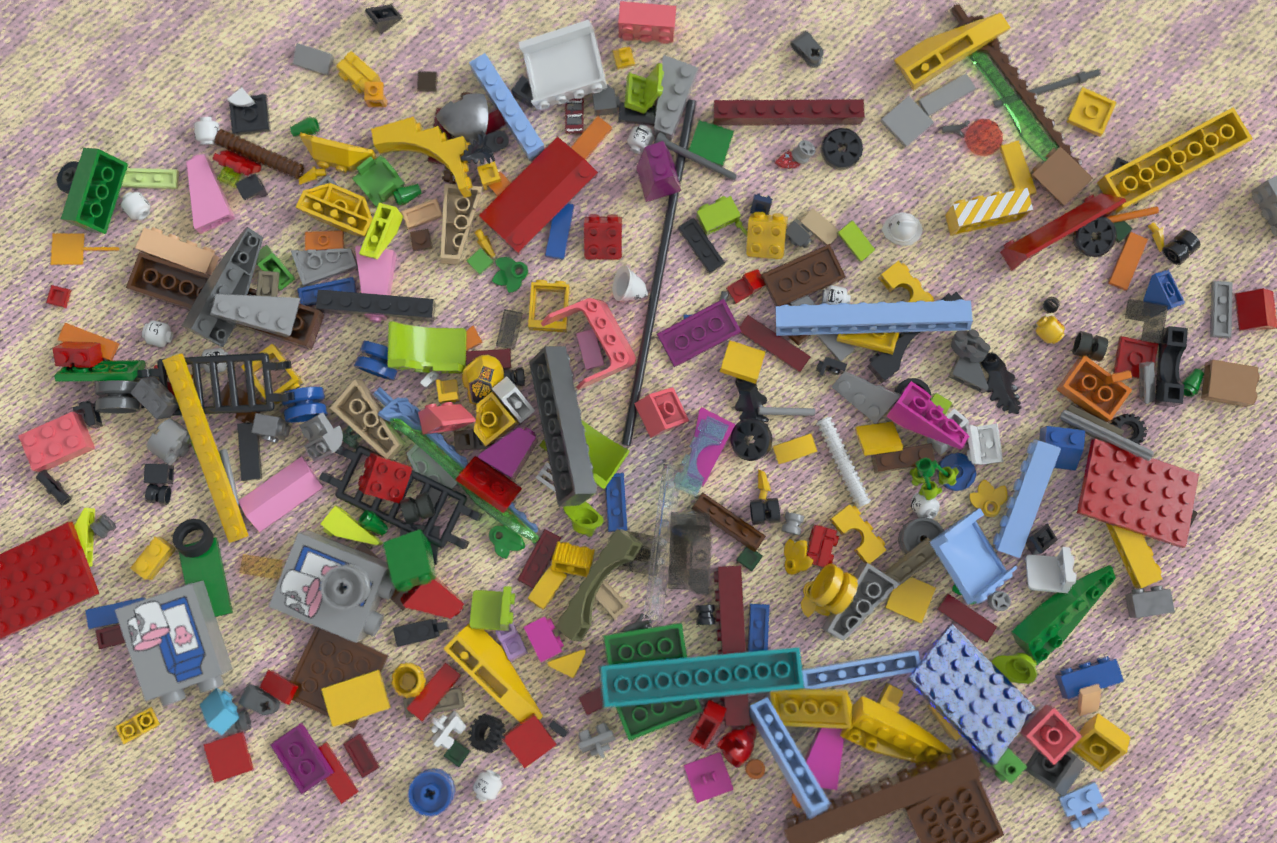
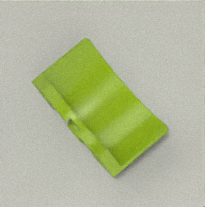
M389 321L388 368L402 371L415 369L414 372L430 373L431 369L432 371H442V374H463V369L466 367L465 328L419 327Z
M582 421V425L585 428L586 443L589 447V458L593 465L594 481L597 486L605 489L630 451ZM544 438L539 446L547 451Z

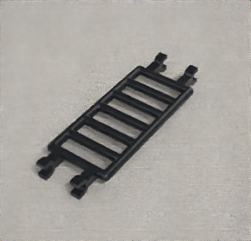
M267 353L184 357L186 364L192 365L194 386L204 414L273 411L274 402L295 400L294 392L273 393L271 370L291 369V361L270 362L269 354ZM163 359L157 361L158 368L137 370L138 378L159 376V381L168 389ZM252 361H262L266 404H256ZM234 362H244L248 405H239ZM217 363L227 364L231 405L222 406ZM200 364H209L214 406L204 407ZM177 408L172 416L182 415L180 408Z
M359 445L355 452L343 446H340L335 451V453L351 460L342 480L326 472L321 473L319 480L337 487L335 496L338 499L363 511H373L380 519L408 533L420 530L413 526L414 523L407 524L395 518L401 507L400 503L394 502L389 514L379 510L383 500L381 498L375 497L372 505L361 501L364 493L360 490L357 491L355 497L344 493L362 454L369 457L371 453L383 457L381 454L362 445ZM412 470L402 500L405 498L413 479L424 484L419 494L429 492L430 488L441 492L434 506L435 516L428 519L422 531L429 543L439 548H444L448 541L462 549H467L470 542L452 534L457 520L462 513L476 521H480L483 514L465 506L467 502L466 495ZM450 496L458 500V503L439 539L430 535V532L447 497Z

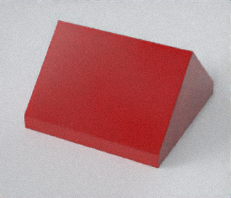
M1261 288L1235 294L1239 331L1277 329L1273 291Z

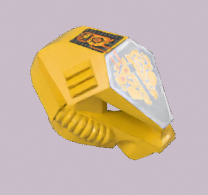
M490 355L476 357L462 372V382L464 387L467 388L469 403L477 405L491 392L496 395L492 388L504 379L502 364L497 358Z

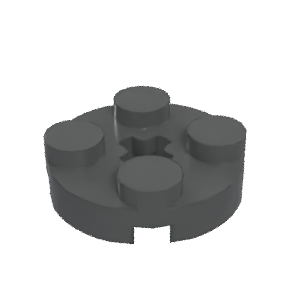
M974 329L957 331L951 339L953 351L961 358L965 356L971 358L970 362L978 363L983 361L991 349L990 345Z

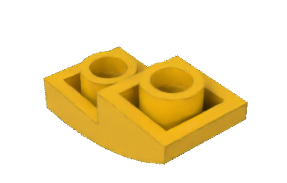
M812 433L772 446L778 464L817 452Z
M550 566L530 593L528 600L544 610L555 596V592L567 579V575L563 572L551 570Z
M150 707L133 716V718L115 726L122 743L126 744L161 724L153 708Z

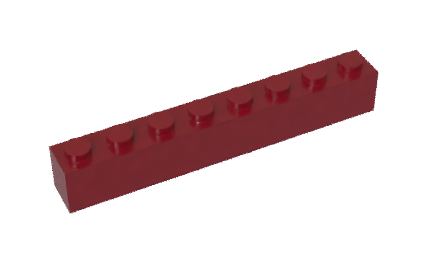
M864 99L714 100L713 124L717 126L861 125L865 117Z
M741 566L717 567V571H713L714 583L718 582V590L714 591L715 602H719V610H715L716 622H720V630H716L717 642L721 641V649L717 650V655L746 652L742 569ZM748 694L720 696V701H724V707L727 709L722 720L725 721V726L750 725Z

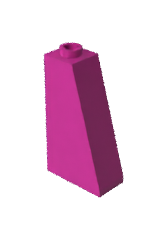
M703 407L698 412L686 479L689 480L688 484L695 488L704 486L735 426L734 423Z
M818 728L804 760L821 788L838 789L844 738L840 736L842 728Z

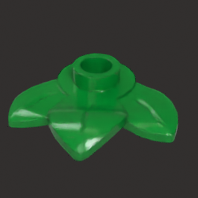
M511 257L496 259L495 262L500 270L493 277V283L499 286H506L508 293L517 291L521 287L522 280L528 275L527 265L523 262H515ZM517 269L523 270L521 274H516Z
M508 521L503 526L491 528L489 540L494 544V549L498 556L507 559L510 550L519 551L525 548L523 539L518 535L523 528L520 523ZM497 532L502 533L500 539H497L495 536Z

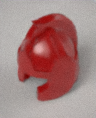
M755 724L746 725L744 729L730 731L716 745L719 749H722L725 759L736 768L744 764L753 752L757 736Z

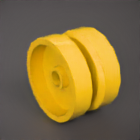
M830 563L816 576L811 586L810 600L819 606H824L827 611L838 615L853 600L858 587V580L852 574L843 572L840 567Z

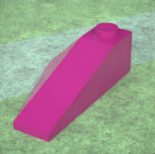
M910 381L887 414V417L905 429L961 450L969 435L953 419H948L943 414L944 409L940 405L936 406L930 400L931 396L928 392Z

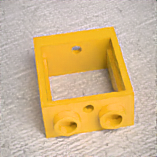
M536 280V282H531L529 330L567 333L568 316L563 318L562 321H555L542 326L541 322L543 320H535L537 291L564 293L563 308L568 307L570 285L566 284L565 281L547 283L546 280Z
M270 344L259 352L269 354V360L277 357L279 361H287L274 344ZM252 361L254 385L265 399L264 386L254 374L255 371L262 367V361ZM293 368L286 369L292 379L273 393H284L289 390L298 389L303 381Z

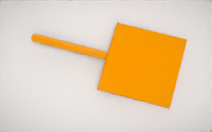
M52 233L51 265H83L84 251H119V247H84V233Z

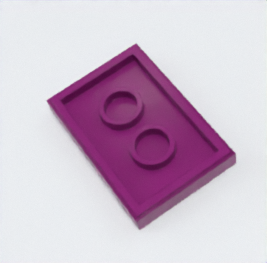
M303 723L298 724L270 744L301 795L334 773Z

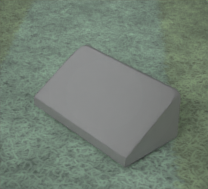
M299 43L296 44L293 65L329 75L334 61L331 53Z
M1142 362L1139 364L1140 400L1146 404L1155 399L1154 362Z

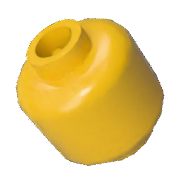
M1043 316L1036 323L1038 325L1036 327V334L1047 344H1056L1065 335L1064 325L1055 316Z

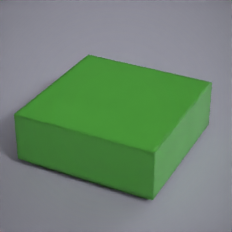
M481 248L467 260V263L479 275L494 263Z

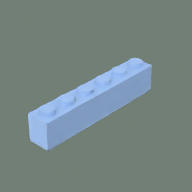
M486 53L470 61L469 64L473 74L495 108L501 112L507 127L528 160L531 161L545 149L544 144Z
M1037 439L1030 442L1027 448L1028 457L1026 461L1022 462L1020 467L1022 473L1020 478L1016 479L1013 486L1015 492L1013 497L1009 498L1007 513L1002 516L1000 526L1002 527L1000 532L996 533L993 540L996 550L1018 558L1021 557L1060 453V447Z
M909 650L802 669L804 688L802 689H818L922 671L919 651Z
M768 697L750 705L749 716L808 818L810 819L827 810L829 805L828 799Z

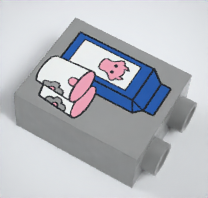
M309 530L297 534L269 607L357 643L366 638L367 634L375 637L384 617L383 614L376 612L381 598L390 600L396 588L392 583L386 561ZM343 564H355L362 567L368 573L371 581V590L368 598L362 604L348 610H336L330 607L323 600L320 592L323 576L330 569Z
M204 581L195 582L115 610L145 701L159 697L162 706H166L185 699L186 695L183 688L198 684L200 693L224 685L221 675L233 668L218 622L214 616Z

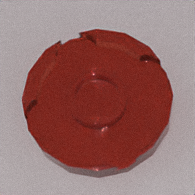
M979 119L973 122L965 133L967 147L979 156L994 154L1003 142L1002 130H1000L996 122L990 119Z

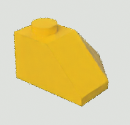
M493 392L477 403L474 432L485 446L503 437L519 424L509 409Z

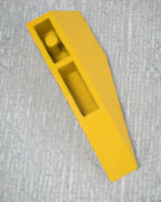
M1000 12L927 38L895 58L894 62L914 91L1010 30L1011 27Z
M469 623L443 648L519 722H522L533 713L539 720L543 717V714L509 661L503 648L485 630L472 629Z
M861 696L852 705V728H842L840 733L841 737L872 752L914 763L925 760L930 762L938 754L945 753L947 755L953 752L946 744L913 721L864 696Z

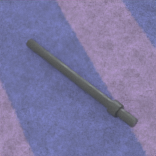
M1100 69L1089 72L1082 71L1076 73V76L1028 91L1040 95L1075 83H1085L1088 79L1100 76L1101 72ZM1014 94L992 102L994 107L997 108L1022 99L1019 94Z

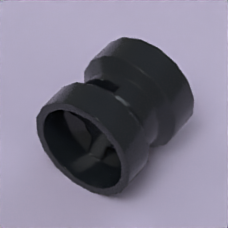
M517 367L515 370L510 368L504 369V378L507 376L514 385L525 386L523 367Z
M149 484L145 492L146 502H159L160 504L168 505L171 498V487L165 485L158 487L156 484Z
M695 605L696 612L699 614L696 619V625L716 624L712 614L715 611V605Z

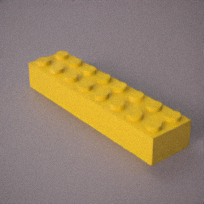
M1234 107L1108 173L1097 184L1103 194L1126 199L1127 202L1114 211L1115 214H1118L1243 147L1253 138Z

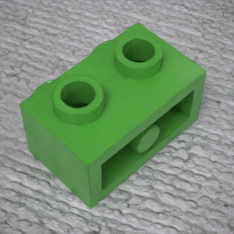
M995 736L978 752L981 756L980 761L987 768L991 766L996 771L994 775L1001 782L1006 781L1011 784L1027 768Z

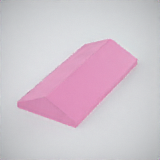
M301 456L241 498L239 504L249 521L261 532L324 487Z

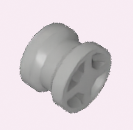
M802 140L792 151V157L796 162L806 164L810 157L815 154V147L811 142Z
M996 591L988 597V605L996 611H1004L1011 604V599L1006 592Z

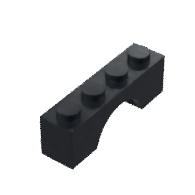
M1168 326L1160 330L1155 405L1175 407L1183 404L1184 384L1180 380L1179 367L1182 354L1187 347L1188 328Z

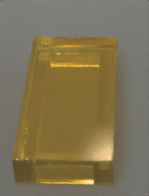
M243 554L239 573L279 579L283 560Z

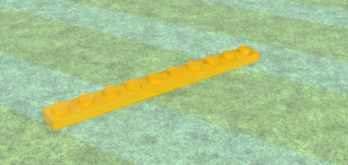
M183 353L163 359V364L227 540L231 543L249 536Z

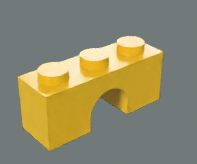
M899 260L878 278L889 292L898 287L905 288L910 294L908 302H934L933 296L923 290L921 282L916 277L913 278L909 273V268L904 263L901 264Z
M849 504L829 520L841 535L850 529H855L860 533L861 543L854 551L864 563L870 564L886 551L884 547L886 544L880 536L876 537L872 532L873 527L868 521L864 522L861 519L860 511L854 505L851 506Z

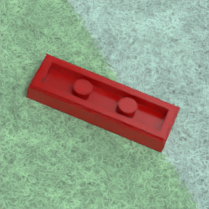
M445 662L406 709L423 722L461 675Z
M326 742L319 747V750L334 773L325 778V780L342 804L357 794L359 790Z

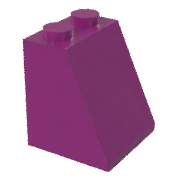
M664 141L646 146L636 167L645 201L649 202L682 191L673 158Z
M518 427L480 453L478 458L515 480L537 445L538 439L535 432L525 427L523 430Z

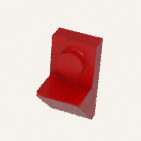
M756 269L743 274L741 279L726 287V290L735 304H738L764 288L765 284L760 271Z

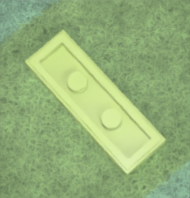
M127 168L121 187L178 189L179 171L177 169Z

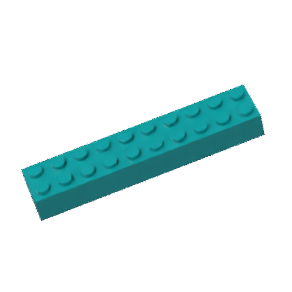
M800 647L599 666L602 707L604 708L804 688Z

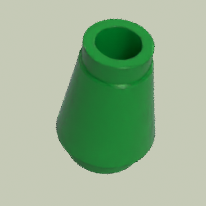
M309 116L290 126V131L293 137L300 136V133L316 135L320 131V126L315 117L311 118Z
M415 184L396 188L392 193L397 205L404 206L421 195L422 191L419 185Z
M1195 368L1182 381V384H1184V396L1193 397L1198 394L1203 376L1205 375L1202 370Z
M366 510L358 520L362 528L381 536L388 530V526L373 511L369 512Z

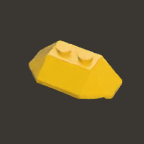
M300 133L301 140L317 163V166L328 169L333 167L341 173H347V171L354 172L369 157H372L373 160L376 159V154L372 149Z
M332 183L303 190L295 207L317 221L355 236L366 237L373 220L365 197Z

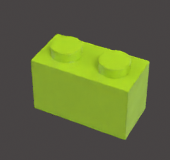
M725 196L720 197L715 201L716 203L710 206L705 204L698 209L696 217L706 236L740 220L741 215L731 196L727 198Z

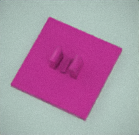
M721 752L684 765L697 803L734 790Z

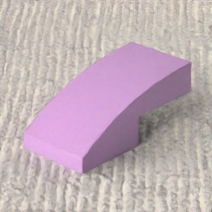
M514 622L509 624V631L495 630L510 662L528 654Z

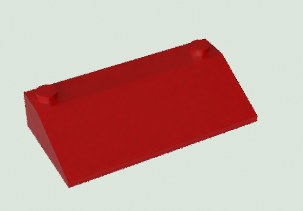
M557 136L498 195L479 217L517 255H520L521 250L592 178L596 179L598 177V172L581 155Z
M1103 193L1097 196L1092 194L1083 200V204L1018 241L1011 240L1003 245L1004 249L1000 253L1011 271H1013L1024 261L1038 254L1046 247L1101 216H1109L1127 202L1126 199Z

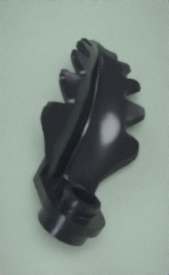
M482 130V137L478 134V142L473 140L474 146L468 145V151L464 150L461 160L471 163V160H473L474 164H477L478 160H480V163L484 164L485 158L487 163L490 164L491 158L494 162L495 157L493 153L507 147L509 143L508 135L503 131H495L486 135ZM498 137L503 138L501 144H498L496 141Z
M988 353L985 359L981 361V365L989 375L987 381L989 388L986 392H993L990 400H999L996 406L998 408L1003 406L1002 410H1009V414H1019L1021 407L1018 405L1021 402L1016 399H1019L1020 396L1014 393L1018 390V387L1012 384L1015 380V375L1007 370L1006 364L996 353Z
M736 378L735 384L740 396L735 405V410L742 411L739 417L740 421L756 418L763 422H768L769 419L767 417L758 415V407H763L762 405L767 403V397L758 391L757 384Z

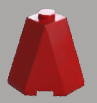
M437 577L428 584L413 586L400 599L406 608L452 619L454 615L457 616L462 611L464 605L463 601Z

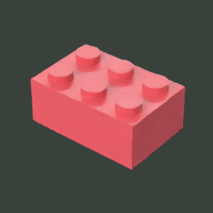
M620 1L619 38L626 41L640 39L642 42H651L653 40L659 41L662 44L674 42L676 6Z
M70 412L18 435L31 469L36 472L49 470L95 449L82 415L75 412Z

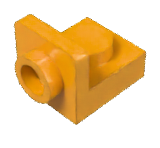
M365 82L364 100L368 107H387L383 82Z

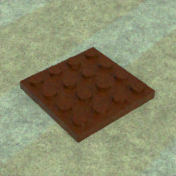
M316 626L290 679V682L298 686L292 700L329 717L321 689L380 670L381 673L389 655L361 642H353ZM359 719L344 723V725L354 729Z
M979 778L904 808L920 843H991L1005 835Z

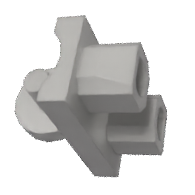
M605 722L596 726L598 736L592 738L589 730L578 733L580 740L578 745L583 753L590 751L592 756L599 754L601 759L605 758L604 751L610 749L607 743L616 740L612 730L608 728Z

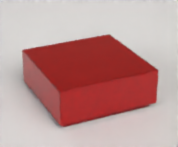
M51 285L46 303L67 308L72 290Z

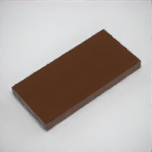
M830 244L761 274L775 307L788 305L846 278Z

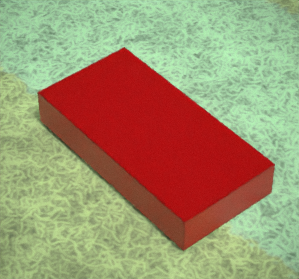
M268 669L260 688L284 704L290 705L298 686L275 671Z

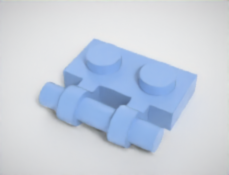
M1095 782L1070 791L1064 797H1058L1067 817L1074 815L1076 820L1070 822L1073 830L1079 827L1082 829L1088 823L1095 820L1100 821L1104 816L1110 814L1107 807L1099 809L1097 804L1104 800ZM1087 808L1091 809L1092 813L1082 816L1081 811Z

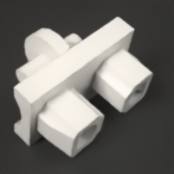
M453 711L448 718L444 714L439 719L433 717L431 721L435 725L431 731L435 735L431 739L436 747L442 746L449 749L453 745L454 739L448 734L452 729L461 734L466 725L456 711Z

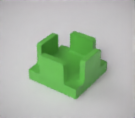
M381 155L375 160L372 157L365 160L356 168L359 173L352 178L376 208L379 203H384L390 198L396 188L406 185L396 170Z

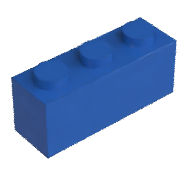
M1109 656L1099 657L1097 662L1092 664L1090 661L1078 664L1079 668L1073 670L1071 667L1061 669L1060 674L1055 675L1062 698L1065 699L1079 696L1080 689L1098 684L1103 689L1124 682L1117 659L1109 658Z

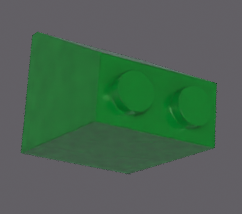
M421 530L383 542L392 583L398 591H408L413 586L425 585L430 583L431 580L436 579L432 547Z

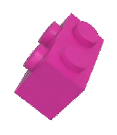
M544 616L524 626L540 662L563 651L561 647L564 644L560 636H555L553 632L555 625L551 618L547 619Z

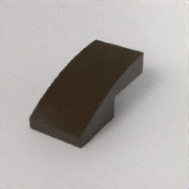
M473 429L454 431L456 451L488 449L495 444L494 441L485 446Z

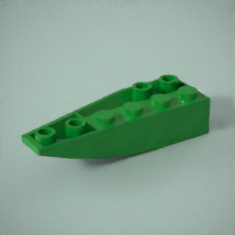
M1110 565L1105 566L1078 579L1068 593H1055L1011 631L1016 643L1027 655L1036 661L1037 665L1046 660L1050 653L1062 645L1063 641H1065L1114 582L1116 576L1113 567Z

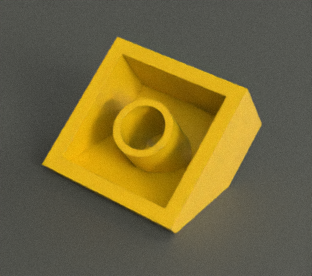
M1097 713L1085 723L1079 732L1082 737L1070 749L1102 772L1127 753L1131 737Z

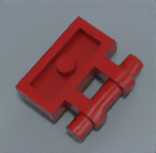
M231 150L220 151V154L215 153L213 155V160L218 162L219 165L227 166L238 174L242 173L248 176L252 175V173L260 172L262 168L261 164Z

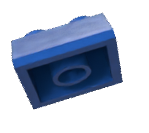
M1052 426L1040 428V441L1061 448L1054 468L1076 471L1084 451L1085 430Z

